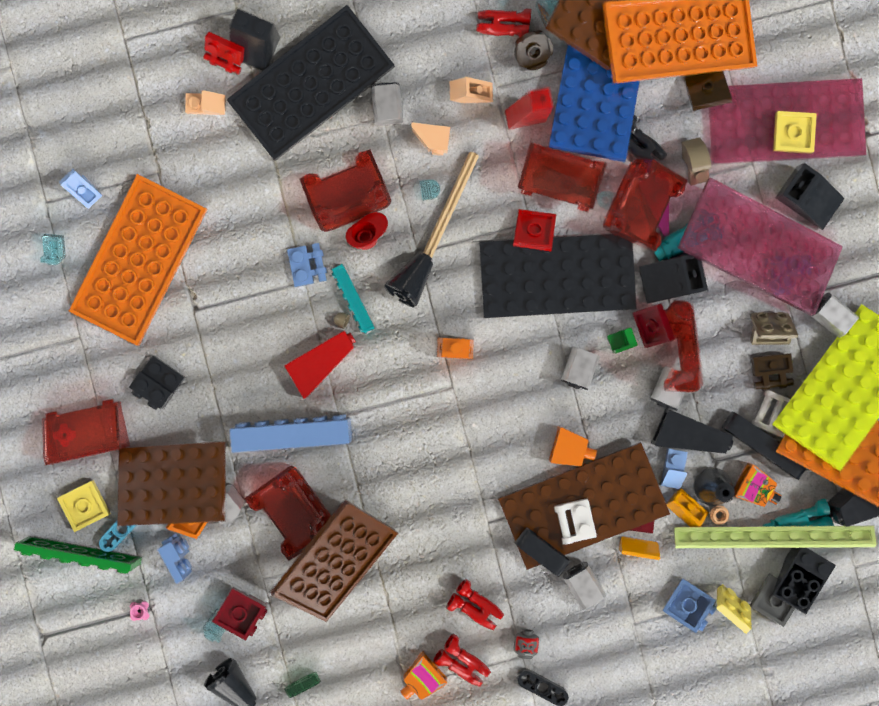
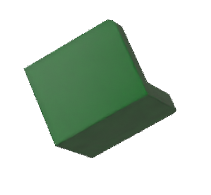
M626 328L607 336L613 354L638 346L632 328Z

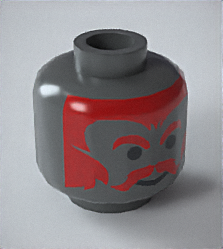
M522 629V632L515 635L514 652L522 659H532L533 656L537 655L539 637L531 629Z

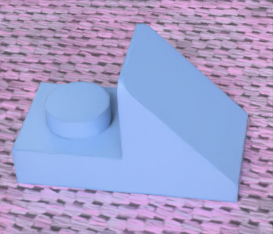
M74 169L59 181L62 187L88 209L102 197V194L90 181Z
M667 448L661 486L675 489L681 488L687 476V472L684 469L688 452Z

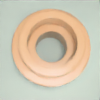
M717 505L710 510L709 516L712 522L721 525L729 519V512L724 506ZM721 511V517L717 518L716 513Z

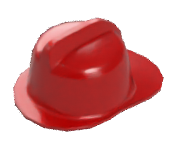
M373 212L364 216L348 228L345 236L347 243L361 250L373 248L378 238L388 228L387 217L379 212Z

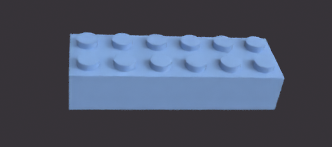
M346 414L334 415L333 419H327V416H317L311 421H308V417L294 419V422H289V419H279L270 424L269 420L255 422V425H251L250 422H240L230 429L231 451L234 453L350 444L352 441L351 417L346 418Z

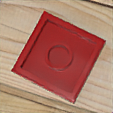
M519 209L513 246L551 251L557 214Z

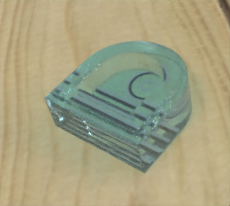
M435 180L420 181L423 201L438 197L440 186Z

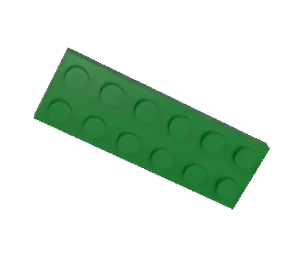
M33 536L26 537L14 545V551H18L24 556L35 554L40 555L39 558L41 559L56 558L62 563H71L72 561L78 562L79 566L84 567L94 565L100 570L116 569V572L121 574H128V572L138 567L142 560L141 556L114 551L105 552L102 549Z

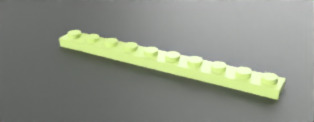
M874 526L674 527L675 548L876 547L877 545Z

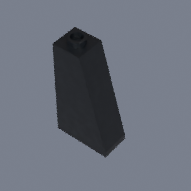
M665 409L651 444L658 447L726 454L727 450L729 451L732 448L733 435L670 409Z

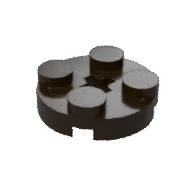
M541 30L528 32L519 37L515 42V59L521 67L531 71L544 67L548 63L547 60L550 55L552 56L553 54L552 41ZM532 48H538L535 50V54L530 52Z

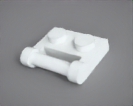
M766 390L758 414L751 423L760 429L783 438L785 433L772 424L790 399ZM772 399H775L777 402L767 424H764L762 422Z
M588 498L554 506L555 512L558 513L563 535L561 538L563 545L597 537ZM569 509L571 510L576 532L574 535H570L565 513Z

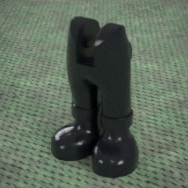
M634 114L630 136L642 145L643 148L630 139L628 151L644 165L655 170L659 163L650 154L652 153L660 160H664L667 154L654 139L643 133L640 128L637 129L636 123L638 118Z

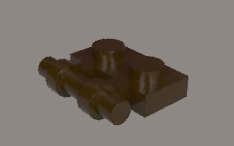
M791 353L751 358L753 377L761 376V382H754L755 390L762 389L766 391L776 387L784 389L787 386L794 385L793 378L786 379V373H793ZM778 374V380L769 381V375Z

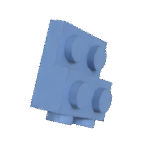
M176 533L161 542L163 546L157 550L177 584L192 572V567L189 560L184 558L189 552L188 542Z
M682 578L664 607L663 612L697 633L698 630L703 631L708 622L705 619L708 614L713 615L716 611L715 603L717 599Z

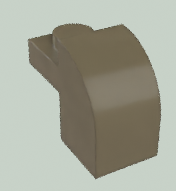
M698 137L681 142L682 159L688 167L689 184L692 186L708 182L711 160L703 140Z

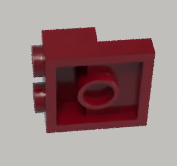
M232 587L212 622L246 641L248 636L252 637L258 627L256 626L259 619L262 620L266 615V603L251 594L247 595Z

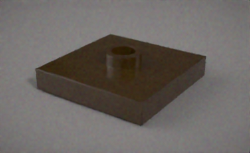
M723 71L684 77V83L693 111L732 103V96Z

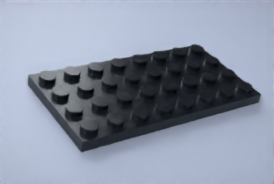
M346 5L226 100L273 160L276 161L391 71L395 65L350 7Z
M632 233L553 237L551 251L513 246L514 240L479 242L484 318L637 309Z

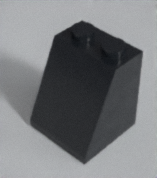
M237 8L230 24V41L245 47L242 63L263 71L269 66L281 37L273 23Z
M842 488L827 502L830 508V515L828 516L833 522L844 527L879 517L878 506L845 488Z

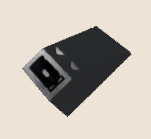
M806 163L795 168L775 197L821 230L826 227L845 199L819 172Z
M700 253L639 266L647 304L708 291Z
M791 548L785 557L772 595L802 613L807 614L836 565L808 548Z

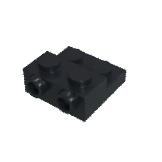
M153 355L144 369L135 377L129 388L132 389L131 394L139 399L143 397L148 400L147 405L155 410L158 408L164 409L186 377Z

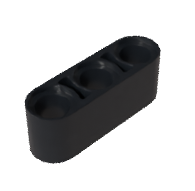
M527 527L514 542L521 550L557 577L562 574L571 562L564 554Z

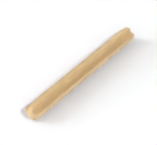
M469 152L423 253L431 258L478 160L479 155L474 152Z

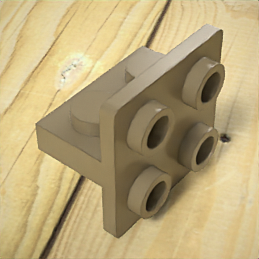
M759 312L751 313L750 315L753 323L750 339L752 345H790L791 339L798 337L797 330L789 313Z

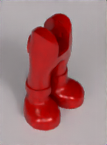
M526 8L519 13L513 10L479 11L478 19L492 22L491 24L478 23L476 31L492 36L517 35L522 37L529 32L532 9ZM500 22H511V23L519 22V23H522L523 25L501 24Z
M464 579L457 587L456 592L461 596L467 597L468 600L475 603L480 609L463 600L455 592L450 597L446 609L454 611L456 608H460L461 612L466 613L476 623L494 631L497 625L488 616L491 613L501 620L504 613L489 599L472 590L471 582Z
M455 634L449 636L444 646L445 650L440 649L433 659L435 665L448 666L449 670L478 687L483 684V681L473 671L477 670L485 677H488L491 673L484 662L459 647V637ZM449 654L454 655L458 660H460V661H462L463 663H465V664L467 665V667H465L464 665L460 664V663H459L457 660H455L454 658L452 659V658L449 656Z

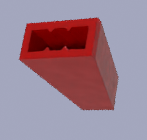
M549 87L529 91L504 111L508 130L546 122L553 108Z
M343 331L284 365L303 399L309 397L355 348L353 343L356 341L351 332L347 334L346 331Z

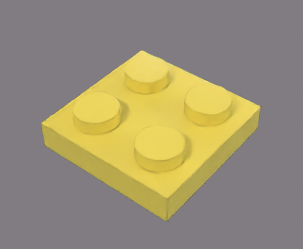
M777 111L775 113L773 151L813 153L817 113Z
M94 480L57 498L74 532L111 514Z
M723 584L717 588L716 609L744 633H748L752 629L750 605L746 601L739 599L731 588H727Z

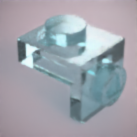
M44 234L42 236L44 255L40 258V262L47 263L48 265H58L66 257L64 235Z
M217 608L203 626V633L209 641L214 642L215 640L220 643L222 640L221 636L226 630L212 622L219 610Z

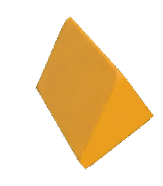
M682 488L678 489L666 503L667 507L689 527H701L709 514Z
M624 536L620 538L619 551L622 554L660 560L657 542Z

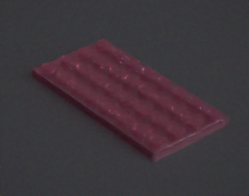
M862 78L728 86L732 96V103L709 107L712 165L866 155ZM777 111L817 113L813 153L773 151L775 113Z
M713 178L707 179L678 246V249L810 316H814L817 312L843 246Z

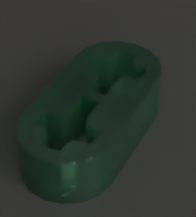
M313 672L292 682L284 690L288 698H292L316 686L321 680L317 672Z

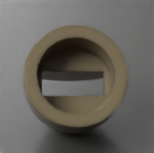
M343 312L337 313L334 316V323L344 329L349 322L350 315Z

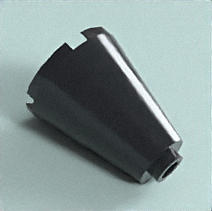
M425 253L417 254L384 285L386 291L394 297L396 295L400 298L398 301L412 308L416 307L433 267L432 258Z
M707 468L695 479V494L704 504L710 506L721 505L731 501L735 495L730 476L721 469Z
M228 658L215 668L217 672L214 675L210 673L204 683L208 691L232 706L256 705V695L238 663L232 658Z

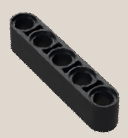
M732 411L721 426L725 431L795 479L799 480L807 469L777 453L776 450L780 443L739 414Z

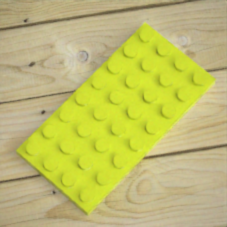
M862 304L855 312L859 319L846 335L840 338L837 337L772 424L838 471L844 467L879 419V315Z

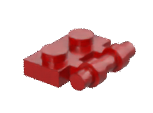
M208 32L205 36V50L208 52H205L203 59L209 61L213 66L218 65L225 68V71L229 73L234 72L239 75L242 70L239 66L243 62L245 47Z

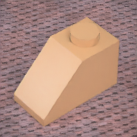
M470 77L450 81V101L460 103L493 102V84Z
M412 122V131L428 151L437 156H443V153L448 152L450 127Z

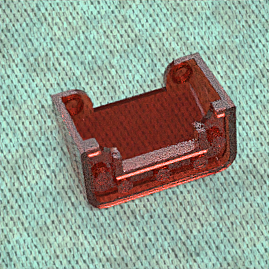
M530 142L517 188L522 189V194L532 196L533 193L578 205V210L589 212V209H594L607 163L598 160L592 161L589 158H583L549 147L545 148L540 144Z
M371 149L360 152L356 156L355 166L324 179H320L319 175L313 173L299 178L311 212L322 231H332L361 219L370 213L383 210L391 204L389 192Z
M654 159L633 160L629 164L603 221V229L650 251H656L661 244V235L656 232V229L670 198L682 195L688 180Z
M674 300L665 312L673 335L677 338L681 371L675 370L672 373V378L664 381L665 391L697 392L703 386L704 380L693 306L689 302Z
M113 399L102 401L100 406L59 415L57 411L45 414V418H42L43 459L45 465L130 446L120 401L114 402Z
M294 466L287 467L244 498L248 506L254 511L264 509L285 540L281 542V552L288 561L302 553L331 517L302 474Z

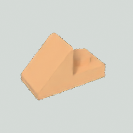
M202 90V94L186 93L185 113L225 115L226 96Z

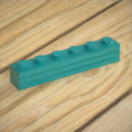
M341 264L333 268L331 274L334 279H337V286L340 290L342 289V296L344 300L348 301V308L350 311H353V318L356 322L358 321L360 325L358 328L361 333L364 332L365 334L375 329L344 265Z

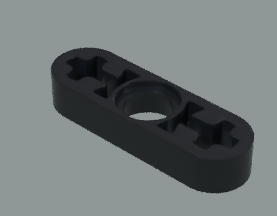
M527 668L521 669L518 672V683L524 689L557 706H563L568 702L569 696L564 687ZM528 674L529 679L534 681V687H532V682L528 680L523 682L522 676ZM542 682L548 685V689L545 692H540L537 689L538 685ZM552 687H554V693L560 694L562 692L564 698H559L557 700L556 695L551 693Z

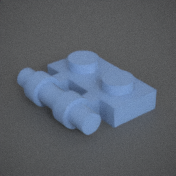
M319 243L312 244L313 252L308 253L307 246L287 249L295 287L314 284L313 276L318 275L319 282L327 281L325 275L327 270L322 260L324 256L323 250H320ZM309 259H315L316 269L311 270Z

